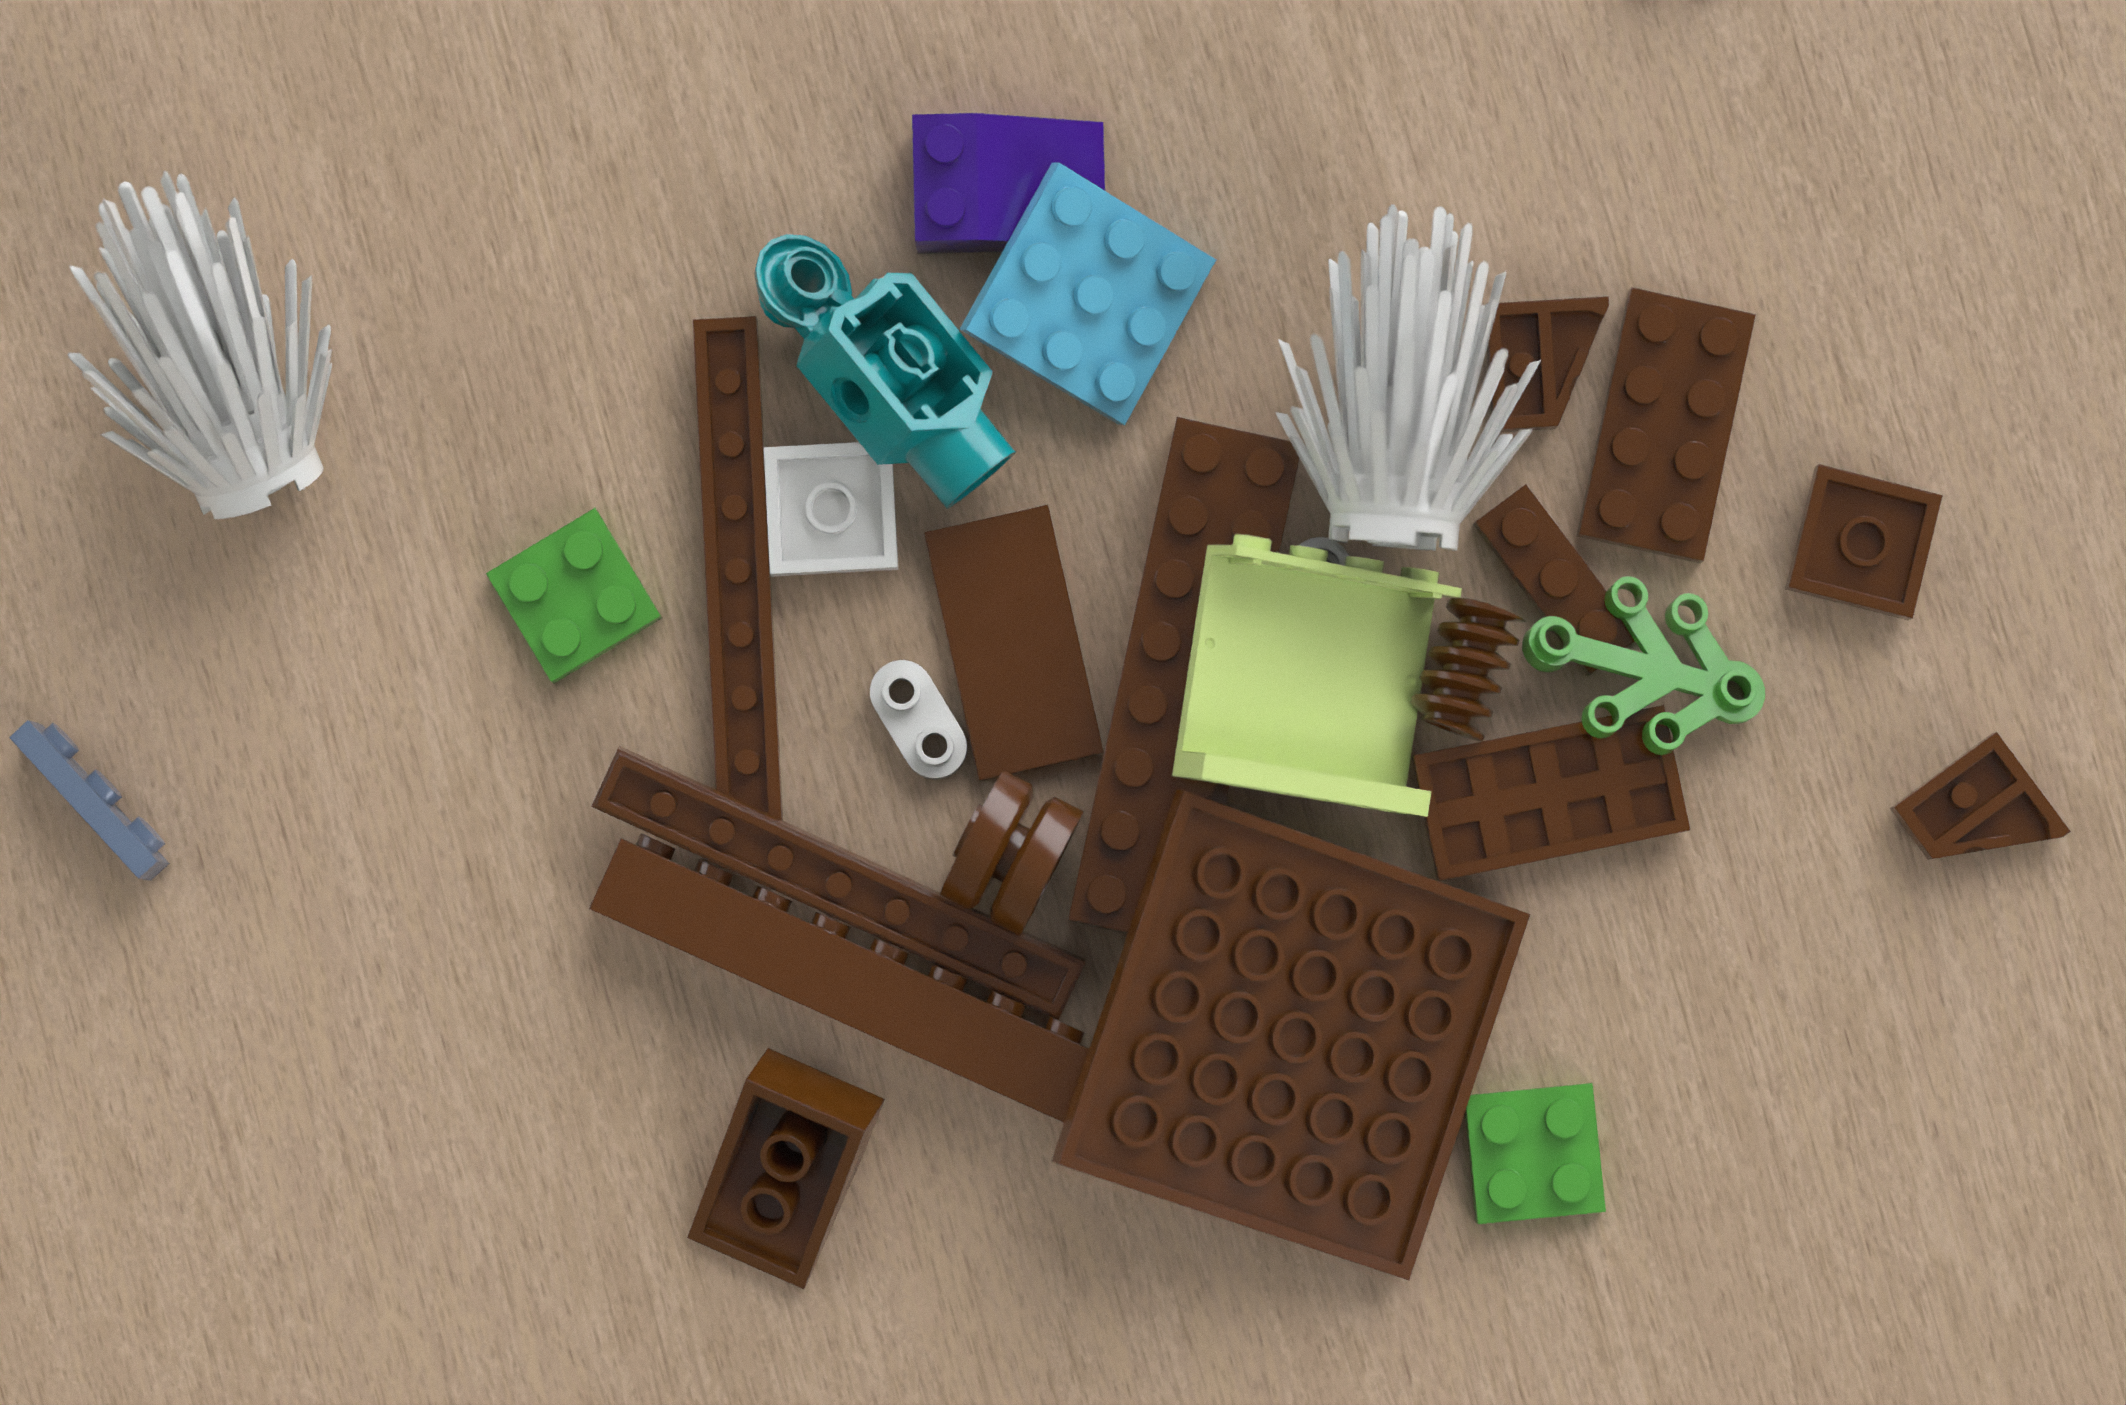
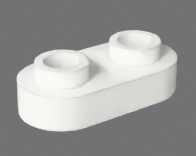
M907 660L893 661L881 667L871 682V702L905 760L914 772L924 778L943 779L953 775L965 761L967 741L963 730L932 679L920 665ZM899 680L908 681L914 687L912 699L904 704L896 703L890 698V688ZM933 734L940 735L947 741V750L939 758H930L923 752L924 740Z

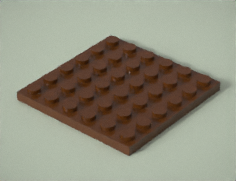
M1176 789L1051 1162L1409 1281L1530 914L1193 793Z

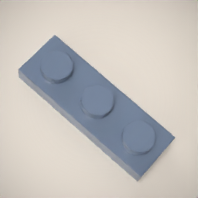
M27 720L9 737L138 879L151 881L170 864L158 851L165 845L163 839L140 816L133 822L129 820L115 804L122 798L119 791L98 770L95 769L90 775L85 772L73 758L79 751V748L55 723L45 728L40 723Z

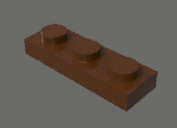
M1526 484L1473 524L1543 618L1548 616L1563 618L1573 626L1577 635L1627 648L1635 642L1622 620L1613 616L1608 611L1605 605L1606 589ZM1554 632L1560 639V641L1563 643L1562 638L1556 632ZM1579 664L1587 676L1597 670V668Z

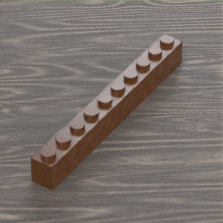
M642 833L636 845L622 838L620 839L589 907L590 910L1054 1119L1065 1122L1089 1048L1080 1045L1084 1032L1049 1017L1045 1028L1035 1025L1021 1018L1026 1006L993 991L990 992L986 1002L963 992L967 979L938 966L932 965L928 976L904 966L909 953L878 939H873L869 949L846 940L851 927L818 912H815L811 923L787 913L792 903L791 900L758 885L752 897L729 887L734 876L733 874L700 859L694 871L671 861L676 850L675 848Z

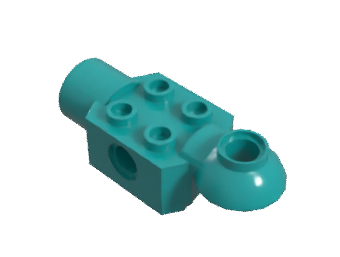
M785 234L771 239L760 251L754 275L763 312L775 324L786 328H795L804 339L796 366L877 465L909 463L946 509H948L984 483L1014 456L1016 451L981 410L993 371L912 273H886L883 278H874L854 299L847 270L840 258L823 243L805 235Z

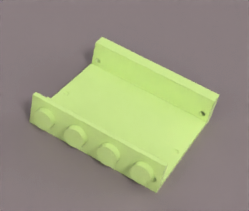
M1235 534L1233 545H1207L1172 776L1396 814L1428 817L1431 791L1406 787L1418 712L1410 701L1413 695L1421 693L1422 682L1419 677L1421 672L1424 671L1434 600L1441 599V597L1461 598L1462 588L1438 584L1439 572L1432 570L1401 567L1400 576L1383 573L1384 562L1375 559L1346 556L1345 566L1328 563V551L1318 548L1290 545L1289 555L1271 552L1272 540L1261 537Z

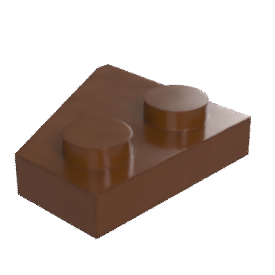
M1609 296L1503 302L1498 304L1487 346L1488 370L1496 352L1506 349L1508 356L1504 364V372L1490 402L1491 415L1505 388L1518 384L1530 362L1541 360L1501 432H1516L1524 429L1549 430L1558 427L1575 383L1586 362L1594 338L1608 310Z
M1997 732L1990 734L1890 808L1928 860L2064 837L2071 832Z

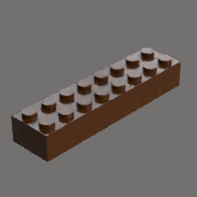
M1181 417L1176 419L1068 918L1070 922L1128 934L1176 789L1193 793L1223 805L1226 804L1229 790L1228 785L1172 776L1207 545H1233L1234 535L1239 534L1272 540L1270 551L1280 552L1299 463V456L1291 441Z

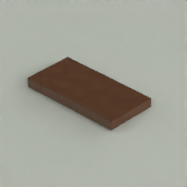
M1039 506L924 532L979 781L998 778L1003 770L1010 774H1016L1104 754L1049 506Z

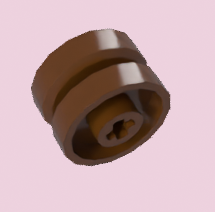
M1003 770L984 805L979 804L967 824L953 853V857L956 859L945 880L940 895L970 910L979 905L994 878L1003 882L990 909L991 921L1021 936L1045 892L1084 811L1057 797H1053L1044 803L1031 828L1022 825L1034 798L1032 785Z

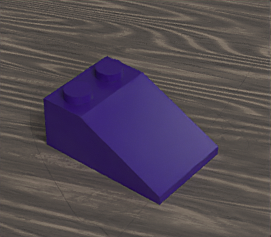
M984 113L912 115L914 220L917 254L1003 252L1051 163H1061L1105 191L1103 122Z

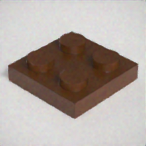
M1818 464L1814 468L1785 590L1908 621L1913 619L1943 495Z

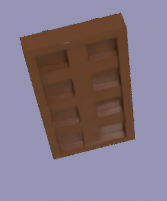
M1631 287L1626 301L1576 537L1696 563L1704 561L1756 314Z
M1664 705L1642 709L1625 719L1624 724L1619 730L1607 738L1591 736L1584 729L1581 721L1413 755L1412 761L1418 789L1431 791L1428 817L1424 816L1437 881L1689 831L1690 825L1674 751L1666 755L1652 753L1645 746L1642 739V731L1645 724L1657 714L1666 712ZM1612 716L1596 718L1597 722L1603 726L1609 727L1612 724ZM1657 724L1655 733L1658 739L1664 743H1671L1669 728L1663 724Z

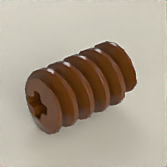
M1450 598L1447 601L1446 608L1460 621L1441 622L1438 625L1437 632L1451 646H1432L1428 653L1429 657L1442 670H1424L1419 677L1421 682L1433 691V694H1415L1410 702L1413 707L1424 715V718H1421L1423 721L1456 735L1476 741H1483L1484 735L1470 724L1471 718L1492 717L1493 711L1479 700L1480 694L1501 693L1502 687L1488 676L1489 670H1509L1511 663L1496 652L1498 646H1518L1520 640L1507 630L1505 626L1507 622L1526 621L1509 611L1486 602L1470 598Z

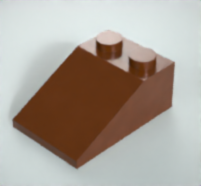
M767 1048L745 1080L687 1238L805 1289L864 1155L885 1099Z

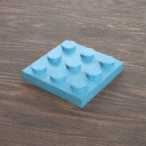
M1051 163L962 323L960 330L1116 424L1125 425L1216 259L1061 163Z

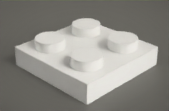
M859 442L764 447L769 565L772 577L898 570L893 464L877 465Z

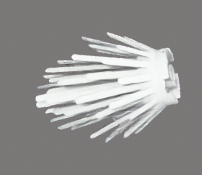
M166 171L163 173L161 184L172 211L167 205L161 203L153 187L143 189L141 196L150 216L149 223L132 184L122 182L118 187V192L134 229L129 233V230L124 227L115 203L104 199L102 200L103 203L99 205V214L104 223L98 222L96 229L104 246V249L99 247L100 252L134 316L128 311L107 274L101 272L94 274L97 281V289L103 298L102 300L82 268L70 266V269L150 393L120 360L110 358L108 360L110 368L132 391L133 396L164 431L80 353H68L70 360L83 371L82 375L95 386L90 388L111 406L104 408L105 414L152 451L133 439L126 440L113 431L101 434V436L193 492L203 515L211 510L214 519L237 517L271 506L268 495L280 490L293 480L298 491H301L314 482L323 471V465L314 443L332 368V363H330L332 349L328 350L331 326L327 325L319 331L306 402L312 275L302 282L298 338L296 262L291 259L285 266V395L277 365L270 300L267 295L261 293L249 235L246 238L236 198H233L228 206L230 218L225 224L227 233L223 230L218 231L216 240L207 209L205 208L200 217L185 175L179 174L177 176V187L179 190L177 194L169 174Z
M1393 204L1390 205L1387 215H1384L1380 221L1379 266V230L1373 223L1368 224L1367 254L1363 250L1361 251V345L1359 301L1352 296L1350 259L1343 251L1338 255V264L1331 258L1329 259L1330 305L1339 407L1323 340L1318 335L1313 334L1310 342L1330 422L1328 423L1330 438L1307 371L1297 366L1289 343L1278 339L1303 409L1291 407V413L1304 442L1288 414L1276 412V415L1330 512L1328 538L1330 541L1347 543L1348 530H1350L1349 539L1364 540L1372 544V546L1436 551L1437 538H1440V548L1457 551L1460 523L1510 462L1533 430H1520L1512 441V434H1501L1497 439L1541 360L1530 362L1518 384L1505 388L1467 460V456L1481 428L1483 418L1504 372V364L1508 356L1506 349L1496 352L1471 410L1506 271L1495 276L1489 303L1481 305L1489 265L1487 262H1482L1477 267L1461 338L1473 268V260L1468 263L1473 227L1471 223H1467L1461 229L1456 258L1458 234L1453 231L1454 217L1451 213L1447 214L1442 207H1437L1433 213L1430 249L1428 247L1419 249V244L1415 239L1406 240L1408 227L1407 213L1405 211H1398Z

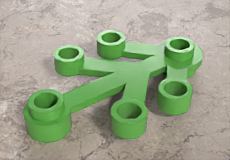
M1622 577L1609 587L1605 594V605L1613 616L1622 620L1642 653L1577 635L1575 629L1568 621L1556 616H1548L1538 620L1528 629L1522 640V651L1525 659L1532 667L1539 671L1555 672L1571 661L1640 680L1613 697L1607 695L1599 696L1584 708L1581 717L1583 727L1591 736L1596 738L1611 736L1622 727L1625 719L1674 690L1700 697L1676 714L1662 712L1645 724L1642 731L1643 742L1648 750L1658 755L1671 753L1684 742L1688 734L1715 718L1728 724H1741L1749 721L1759 713L1765 701L1764 683L1757 671L1744 662L1728 660L1706 626L1708 608L1702 598L1692 593L1682 594L1672 601L1665 611L1667 626L1675 634L1684 636L1702 669L1680 662L1646 609L1648 591L1645 585L1635 577ZM1618 589H1626L1633 594L1635 598L1634 607H1627L1620 602ZM1679 606H1686L1693 611L1695 615L1694 624H1688L1679 617ZM1547 631L1556 632L1562 638L1563 649L1556 650L1547 644L1545 639ZM1728 681H1734L1742 688L1744 692L1743 700H1737L1730 696L1727 690ZM1595 708H1604L1611 714V726H1603L1597 722L1594 715ZM1657 724H1663L1671 730L1673 735L1671 743H1664L1658 739L1655 733Z

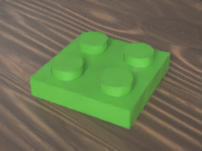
M593 508L486 573L552 683L558 682L662 619L661 614L596 508Z
M1593 1083L1470 1095L1465 1110V1122L1475 1220L1477 1224L1606 1212Z

